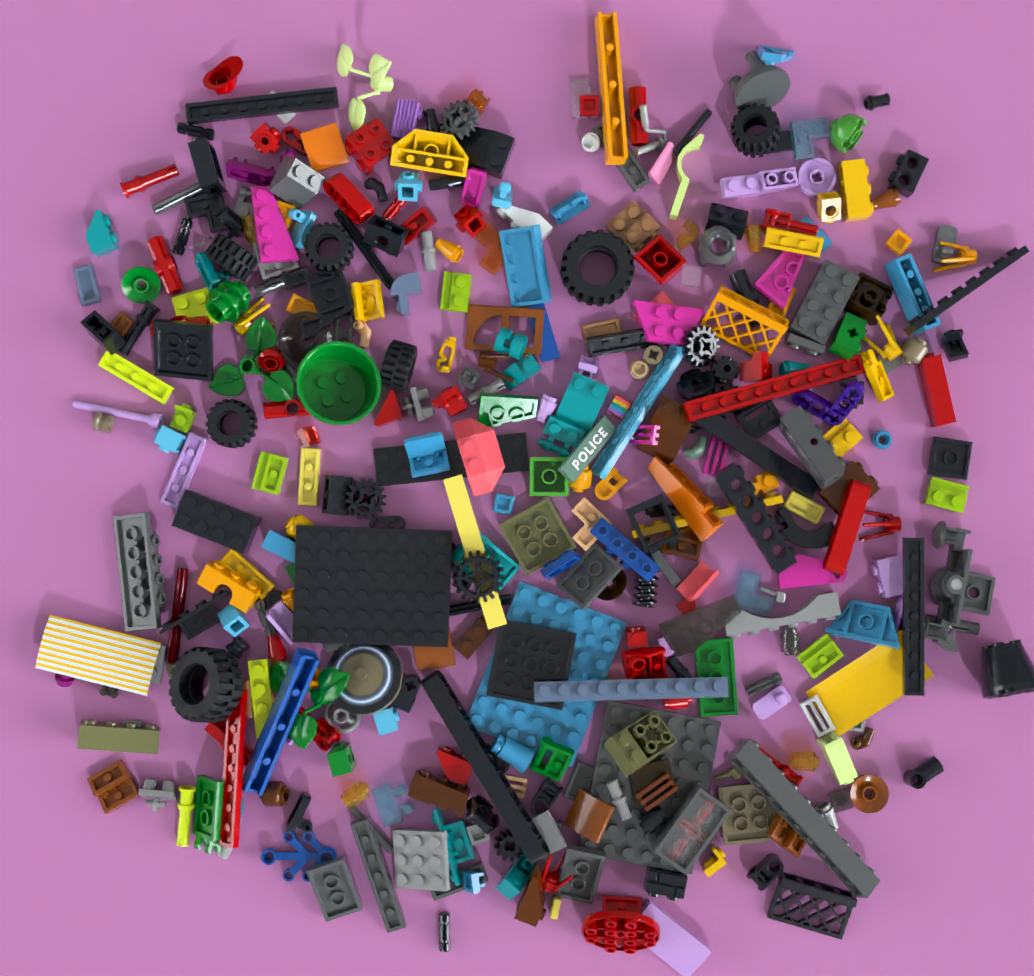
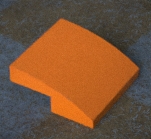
M337 123L300 133L310 166L316 172L349 163Z

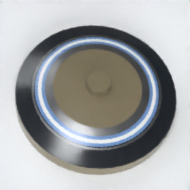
M345 644L334 652L327 665V668H336L350 674L344 690L333 701L343 710L355 715H371L382 711L395 700L401 689L403 681L402 665L399 657L389 645Z

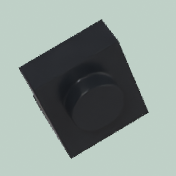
M962 329L949 330L943 334L941 345L949 362L968 358L969 353L962 339L964 333Z

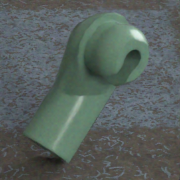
M698 435L696 446L686 448L684 456L689 459H696L701 456L705 451L708 437Z

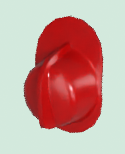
M231 56L223 60L214 69L206 73L203 78V85L207 89L214 90L217 95L231 92L235 88L237 76L243 68L242 59L238 56Z

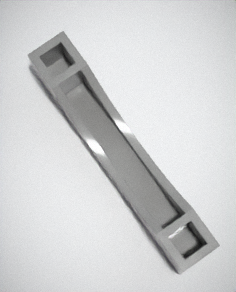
M829 591L814 594L799 609L779 617L755 616L739 608L722 611L720 615L724 635L730 636V638L741 637V633L749 632V635L759 634L762 629H768V631L779 630V626L783 625L791 628L798 626L799 622L813 624L817 623V619L824 618V621L834 620L837 615H841L837 592Z

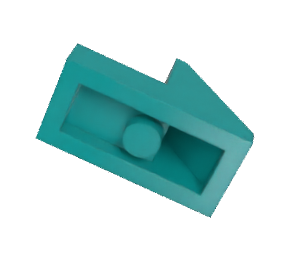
M529 354L517 363H513L501 373L514 379V383L502 380L511 391L539 372L541 367L532 354Z

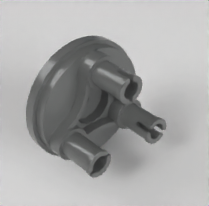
M752 50L754 56L749 51L745 58L751 67V72L742 79L740 76H734L729 81L734 90V102L739 110H744L746 105L751 107L753 103H757V106L765 104V108L768 106L772 108L787 94L790 87V78L782 68L775 65H765L764 62H761L757 51Z

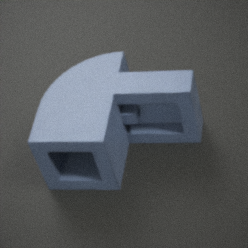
M418 272L399 276L391 286L392 299L399 298V300H396L397 311H401L402 316L410 315L407 296L422 294Z

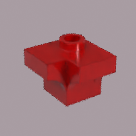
M754 351V356L749 361L740 362L739 381L756 383L772 378V364L769 363V353Z
M456 386L444 389L438 397L431 400L436 409H446L451 417L468 409Z

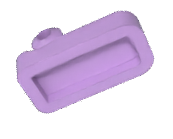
M777 685L754 701L751 707L756 716L764 720L791 702V696L784 686Z

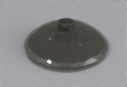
M302 311L288 317L280 327L278 333L279 350L285 360L295 367L299 368L300 363L305 359L304 357L315 347L336 341L335 331L332 325H329L312 337L310 344L304 343L305 338L299 323L318 317V314L315 312Z

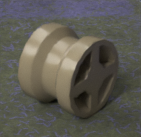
M649 346L643 353V361L649 366L657 365L663 358V352L658 346Z
M97 412L93 419L92 429L96 431L103 430L104 433L109 434L114 426V416H106L102 412Z

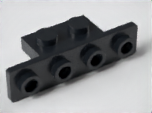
M220 590L212 595L214 599L209 602L203 600L196 604L197 609L189 612V610H186L179 614L178 617L180 619L177 621H167L161 625L160 635L179 624L188 640L194 638L220 622L217 615L218 611L213 603L230 593L228 590L226 592Z

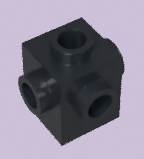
M722 356V358H718L712 363L710 372L713 373L717 383L728 385V383L734 381V378H738L740 367H737L738 362L733 361V357ZM723 367H729V372H725Z

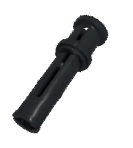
M147 300L144 302L145 306L140 314L136 315L137 320L124 338L126 344L118 350L126 356L129 355L147 326L149 327L155 314L161 310Z

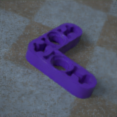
M858 381L849 382L833 403L809 389L794 393L792 401L797 406L808 410L809 413L828 424L837 426L844 421L862 398L864 386ZM854 389L858 390L855 391L853 396L850 395L851 391H853ZM840 401H847L850 405L842 406ZM814 404H821L823 409H816Z

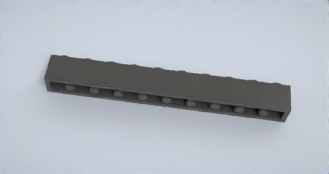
M751 739L740 740L727 758L857 898H868L880 882L875 871L863 862V858L850 848V844L837 834V830L824 820V816L811 806L810 800L798 792L797 786L787 780L784 772L775 767L771 758L759 749V745Z

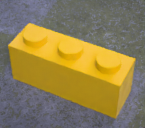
M865 159L842 161L837 168L844 222L867 220L874 211L873 203L870 202L869 197L871 185L867 181L869 174L868 165L865 164Z

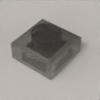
M847 788L828 793L835 813L854 808Z

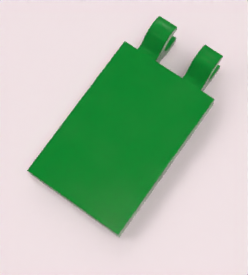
M197 775L193 834H196L194 848L201 850V844L204 842L205 853L211 854L213 846V851L220 853L221 846H219L217 841H220L224 781L206 775Z

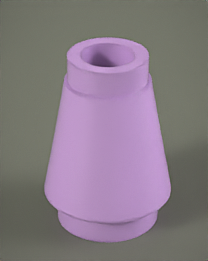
M543 394L539 400L536 420L546 423L558 405V399Z

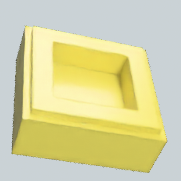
M555 894L551 902L550 917L557 920L561 898L555 897Z

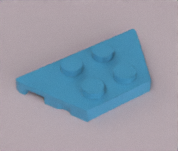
M852 599L846 605L845 610L841 611V615H837V619L830 627L827 626L825 632L830 635L900 650L892 610L887 606Z

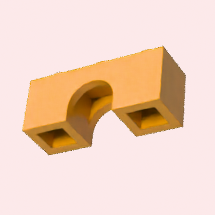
M212 560L207 563L197 581L198 585L211 593L220 589L222 584L227 585L232 591V598L229 604L244 613L253 608L262 591L255 582L243 578L239 572L230 570L223 562L218 560Z

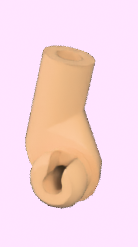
M356 320L353 323V328L361 336L359 346L369 348L371 329L364 321Z

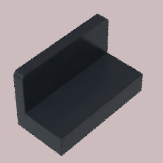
M325 476L322 513L349 515L350 510L346 509L349 503L344 502V500L348 499L345 492L351 491L348 486L353 483L352 477Z

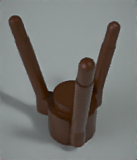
M481 352L479 354L478 366L484 368V372L491 373L512 383L515 382L514 379L492 369V367L496 366L497 359L512 358L508 353L494 354Z

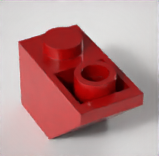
M439 747L437 756L447 779L465 786L472 770L463 753L461 755L454 753V749L450 747Z

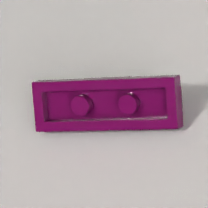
M234 157L233 160L228 159L226 162L228 178L259 186H270L277 172L274 171L273 166L270 169H265L264 167L247 163L246 159L243 163L238 162L237 157Z

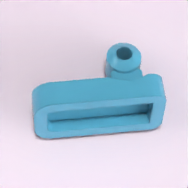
M502 181L499 186H494L491 202L493 206L510 209L513 191L509 182Z
M291 209L289 217L297 222L290 237L294 247L302 249L304 241H307L305 237L307 234H310V229L313 227L317 215L308 210Z

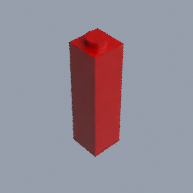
M934 352L928 353L922 358L921 363L917 365L931 427L954 423L956 418L941 354L934 356Z

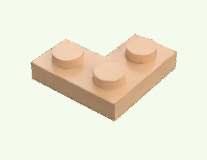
M585 497L571 510L584 523L583 527L572 539L587 551L597 540L590 533V530L599 519L604 518L609 524L612 523Z

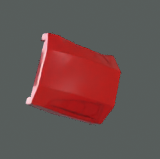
M657 646L630 651L624 650L622 652V663L626 679L668 678L664 661L665 648Z

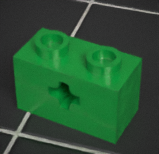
M846 312L838 323L828 351L846 360H850L853 355H857L862 346L859 344L860 340H863L867 333V329H865L867 321Z

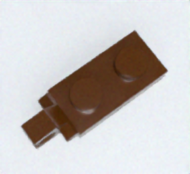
M481 615L453 648L466 659H469L492 632L493 628L488 629L485 617Z

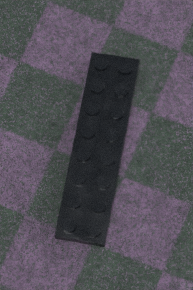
M526 433L496 435L505 464L502 474L529 471ZM457 440L444 441L450 471L412 478L405 445L373 449L376 479L380 483L378 487L438 481L462 474L463 478H466L467 473Z

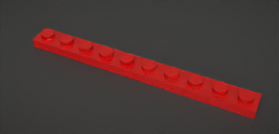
M858 354L852 356L850 360L840 359L683 403L688 422L858 376L866 371L861 355Z

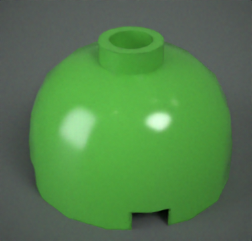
M850 113L841 116L839 119H834L830 125L832 145L842 153L847 154L846 150H852L862 137L864 132L861 129L862 126L866 127L867 120Z

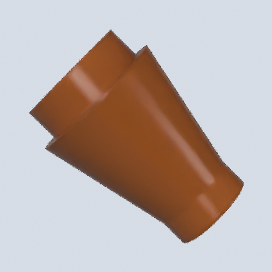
M889 189L876 198L871 199L870 202L873 203L874 210L897 207L901 200L897 189Z

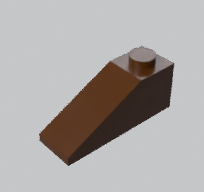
M538 864L533 869L517 905L514 919L534 927L537 926L539 920H543L546 909L543 908L545 896L540 865Z

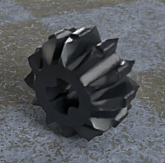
M506 828V834L500 830L499 834L501 837L495 836L494 838L498 842L494 844V849H499L496 855L500 856L503 854L502 859L504 861L507 859V856H510V861H514V855L518 859L521 858L520 852L523 851L509 828ZM507 841H509V843L513 842V847H511L510 845L507 846Z

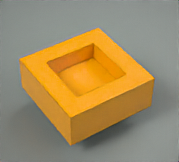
M896 229L884 245L900 256L913 240L901 230Z

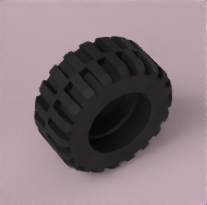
M597 229V232L590 230L586 231L584 235L579 234L574 241L568 244L561 262V277L564 287L568 289L571 297L574 296L576 298V301L580 303L585 302L588 306L593 304L599 307L603 306V304L608 303L609 305L614 303V300L621 298L625 291H627L633 278L635 265L633 264L634 258L633 254L630 253V247L628 244L625 245L623 243V239L620 236L616 238L613 236L614 233L610 231L603 233V230ZM602 252L614 261L615 274L610 282L604 285H592L581 277L579 265L586 254Z
M194 647L181 655L182 658L176 661V666L171 671L172 677L169 679V696L172 697L170 701L173 707H176L175 711L183 719L190 722L216 723L226 719L234 711L233 708L238 706L240 702L238 699L243 693L241 687L244 685V680L241 679L243 673L242 669L238 667L240 664L230 652L224 649ZM208 672L210 680L209 690L206 697H204L203 680Z

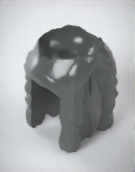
M713 226L707 229L699 240L697 249L700 256V266L705 267L707 262L723 265L724 268L730 266L736 255V235L723 226ZM716 238L724 240V251L721 253L714 252L711 248V242Z

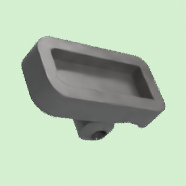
M942 225L937 229L931 257L933 263L945 266L950 264L942 263L941 260L953 258L955 248L940 245V242L956 244L957 228Z

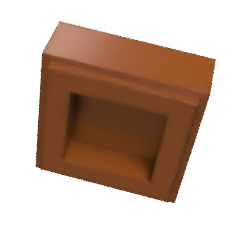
M120 311L111 322V325L125 338L135 321Z

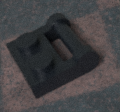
M772 400L753 404L733 413L744 432L754 439H758L779 426L780 417H782ZM764 405L767 406V411L746 422L744 417Z

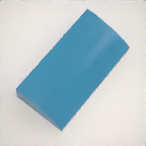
M540 224L499 231L511 306L518 307L552 301Z

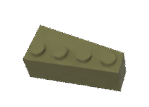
M82 719L79 727L77 749L158 754L161 728H157L155 724H145V726L138 727L137 723L127 722L123 725L115 721L101 722Z

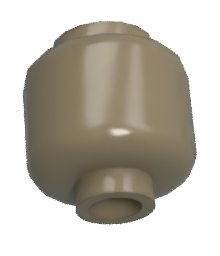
M916 336L907 338L901 346L903 351L900 355L902 357L901 361L909 366L912 363L920 364L922 358L928 352L927 343Z

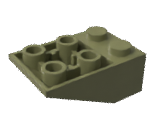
M653 710L611 736L604 746L625 777H628L678 741L657 711Z

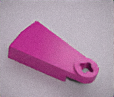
M797 554L795 556L797 563L777 574V586L779 589L839 583L845 580L847 570H845L843 575H838V578H835L831 571L823 569L824 560Z

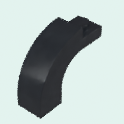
M785 506L775 510L777 521L781 526H785L781 531L789 542L799 547L811 549L829 546L835 527L832 522H827L816 530L806 531L795 523Z

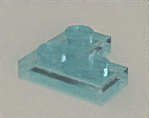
M828 118L792 121L789 123L794 161L815 158L813 140L830 137Z
M741 569L731 606L769 617L774 598L756 593L761 577L760 574Z

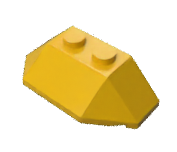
M414 129L392 146L390 165L466 177L469 157L454 135Z

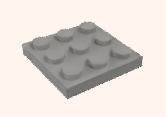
M393 829L396 888L432 891L450 890L447 830Z

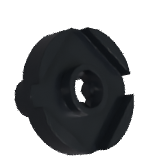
M700 369L689 370L680 376V381L676 384L678 394L683 399H686V401L713 395L716 392L714 375L708 370L706 372H700Z
M474 795L467 801L466 808L468 813L466 817L469 822L475 823L485 834H489L499 826V816L497 813L493 814L491 809L494 807L487 799L480 795L476 797Z

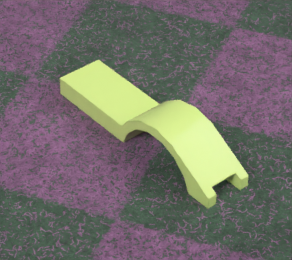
M699 134L687 144L677 158L675 172L680 184L668 217L669 219L676 220L690 180L682 170L681 160L685 154L700 149L704 138L703 134Z

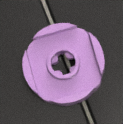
M822 158L806 161L797 173L798 188L810 197H817V193L830 192L836 183L834 167L829 161ZM818 173L821 181L814 182L812 175Z

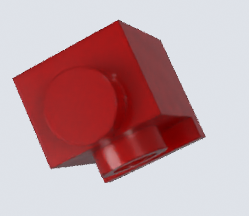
M644 626L625 628L626 645L628 648L648 647L647 632Z

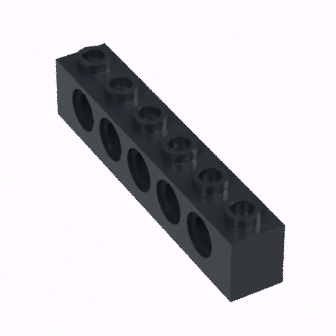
M730 463L712 476L773 572L779 574L797 563L795 559L797 554L791 546L788 547L785 543L786 536L784 533L776 529L774 517L770 513L767 514L764 510L766 505L760 497L757 498L754 494L755 487L753 484L745 480L743 468L739 464ZM738 479L740 487L733 490L731 483L733 480ZM744 496L750 497V503L747 506L742 505V498ZM755 512H759L761 515L758 522H753L752 515ZM769 528L771 535L764 539L762 533L765 529ZM780 545L781 552L777 555H774V546Z

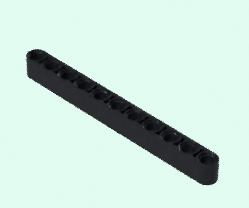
M439 670L434 671L421 680L425 692L530 863H536L550 854L547 843L446 678Z

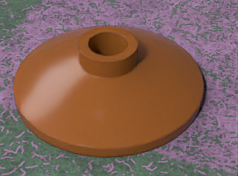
M865 774L853 782L850 788V798L853 805L861 812L876 813L887 804L889 790L886 783L880 777L873 774ZM870 789V794L866 796L865 790Z

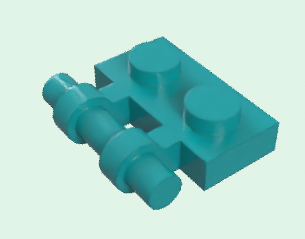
M551 414L543 431L549 438L545 440L540 437L538 445L544 447L546 451L551 450L560 454V457H568L572 453L569 451L570 446L576 448L586 430ZM554 439L564 442V447L554 444Z

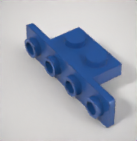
M600 518L590 530V533L607 547L605 551L614 558L616 555L621 559L619 563L625 569L629 570L631 568L646 581H650L660 569L658 564L604 518Z

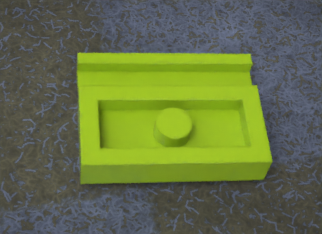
M444 271L440 310L468 313L472 274Z
M261 451L251 488L280 495L289 458Z
M930 477V484L927 488L924 504L963 513L970 486Z
M824 633L798 653L796 658L801 662L809 675L815 679L841 659L844 654L829 635Z

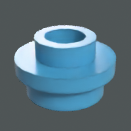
M880 430L873 435L872 442L876 448L886 449L891 445L892 437L889 432ZM880 436L884 438V443L879 442Z

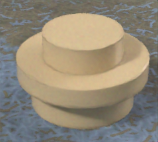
M636 360L630 366V374L636 379H643L649 372L648 364L643 360Z

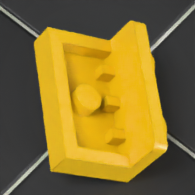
M375 279L362 283L352 282L351 296L355 305L353 308L355 319L367 322L385 318L381 281Z

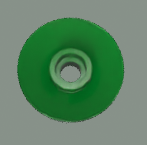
M134 267L124 274L121 287L129 300L145 304L146 300L152 302L158 297L161 290V282L153 270L146 267ZM138 281H144L145 285H139Z

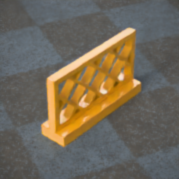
M721 285L699 326L710 327L705 324L707 319L715 318L718 326L711 327V331L716 332V337L754 355V351H758L757 346L767 344V353H769L770 357L782 335L786 332L790 320ZM717 301L725 305L726 311L717 313L715 308ZM740 312L744 319L734 322L731 313ZM728 314L731 323L721 325L719 316ZM755 320L760 323L761 328L751 330L749 322ZM745 323L748 331L738 334L736 325ZM733 327L735 335L728 336L724 334L723 328ZM773 329L779 333L777 337L768 339L766 330ZM763 332L765 340L755 342L753 334ZM749 335L752 343L747 345L741 343L740 337Z

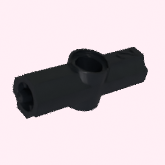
M745 269L729 275L735 293L757 304L760 303L758 293L752 287ZM754 320L750 321L749 325L750 328L759 326L760 323Z

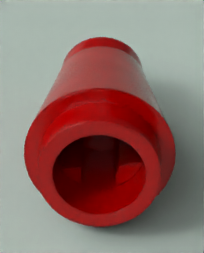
M279 635L268 636V656L271 663L286 661V655L288 654Z

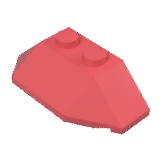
M472 418L452 423L474 497L493 491L505 468L494 429Z

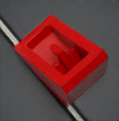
M390 390L374 422V425L377 427L404 419L396 393Z

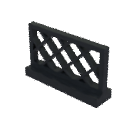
M782 872L777 877L778 883L767 918L842 940L853 907H856L858 901L856 896L848 890ZM781 888L789 889L792 895L782 899L780 896ZM806 894L811 900L800 904L797 897ZM795 898L798 906L788 911L785 903ZM822 899L826 900L829 906L819 910L816 902ZM813 904L817 912L807 916L803 909ZM783 905L786 910L785 913L781 915L773 913L776 907ZM840 905L847 906L844 913L837 915L835 907ZM832 909L836 917L825 921L822 914ZM801 910L804 918L798 921L794 920L791 914ZM820 916L823 923L818 926L812 925L809 921ZM838 921L841 925L839 932L831 931L828 925Z

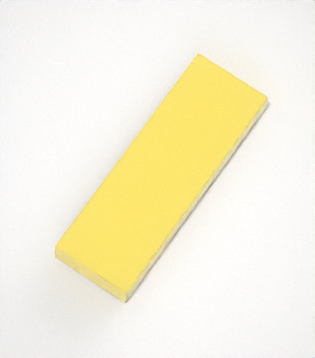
M301 448L298 505L318 506L321 449Z

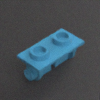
M579 190L549 209V212L558 226H560L591 205L587 201V195Z

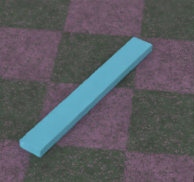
M670 345L591 468L594 475L605 480L682 360L684 348Z

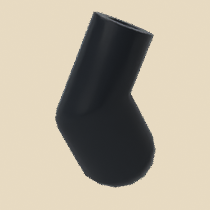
M373 177L365 180L364 187L367 190L372 189L376 191L379 202L388 201L385 186L382 182Z

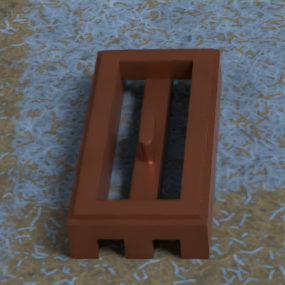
M666 772L637 792L635 796L644 809L649 811L679 788ZM665 779L668 780V782H666L661 787L653 791L644 799L641 797ZM670 785H672V787H671L669 790H667L666 792H664L663 794H661L659 797H657L656 799H654V800H653L652 802H650L649 804H646V802H648L650 799H652L653 797H655L656 795H658L660 792H662L663 790H665L667 787H669Z

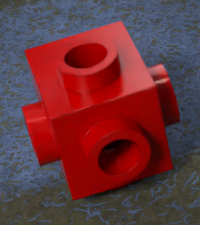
M266 122L249 137L255 143L254 146L260 153L268 154L270 151L275 153L281 147L279 144L282 140L280 132L274 126L270 127Z
M468 204L460 208L453 216L458 222L455 224L462 233L466 232L472 238L487 226L481 218L483 215L477 207L473 209Z

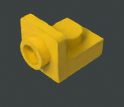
M713 844L710 845V848L716 856L707 858L702 866L708 878L727 864L724 859L725 853L719 846L715 848Z

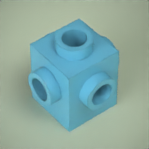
M412 171L400 172L399 179H395V191H398V200H418V194L422 192L423 181L419 180V173Z

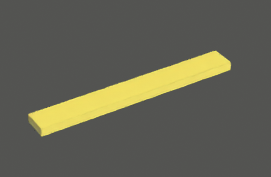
M462 474L444 479L443 482L467 559L470 558L469 551H472L473 556H476V550H480V556H483L485 551ZM475 562L469 563L471 572L475 569ZM481 562L482 570L492 574L490 566L485 562ZM477 567L476 575L472 576L473 579L476 578L477 586H479L480 578L484 577L483 574L480 575L479 567ZM494 580L483 582L481 592L490 588ZM494 591L492 593L495 598L491 599L487 595L488 601L486 603L483 601V597H480V604L488 629L507 624L499 595Z

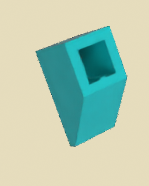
M100 209L95 212L85 235L92 254L97 257L119 249L117 244L119 242L118 236L115 231L112 232L110 227L112 221L109 215L103 213Z
M522 853L521 858H517L495 888L508 900H511L522 891L537 863L531 864L525 854Z

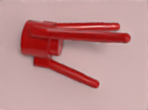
M865 510L864 514L886 519H883L882 522L863 523L862 526L883 527V530L886 531L861 537L859 541L893 535L894 532L901 531V518L893 516V514Z
M565 853L554 870L547 873L552 858L551 854L548 855L541 875L544 891L557 892L560 887L573 879V876L570 875L558 883L559 876L556 873L563 864Z

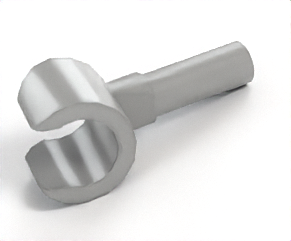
M761 586V591L775 595V602L785 603V593Z

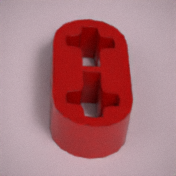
M292 126L285 127L281 132L283 141L300 154L307 156L306 151L303 150L304 148L300 144L302 142L300 133L302 132ZM293 132V135L297 140L295 141L292 138H289L288 140L286 134H291Z

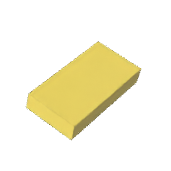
M793 490L790 491L782 506L815 525L819 523L826 509Z

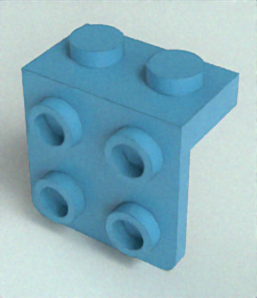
M441 432L411 436L404 440L412 478L450 471L447 449Z

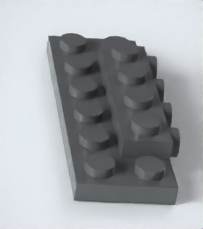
M149 512L115 516L113 521L125 631L161 628L160 608H164L167 598L162 590V584L164 583V575L160 572L162 556L158 553L160 537L156 535V531H151Z

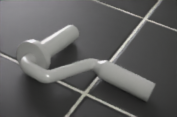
M647 104L639 105L644 131L647 133L662 134V137H657L655 142L635 148L636 156L655 149L661 151L665 148L667 142V132L665 130L648 128Z

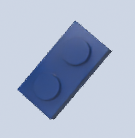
M567 550L560 555L559 559L546 563L544 565L545 568L540 570L543 577L550 580L581 560L577 552Z

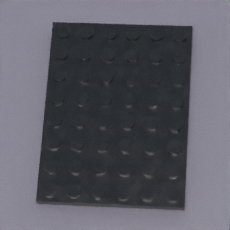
M296 525L292 642L448 647L452 531Z

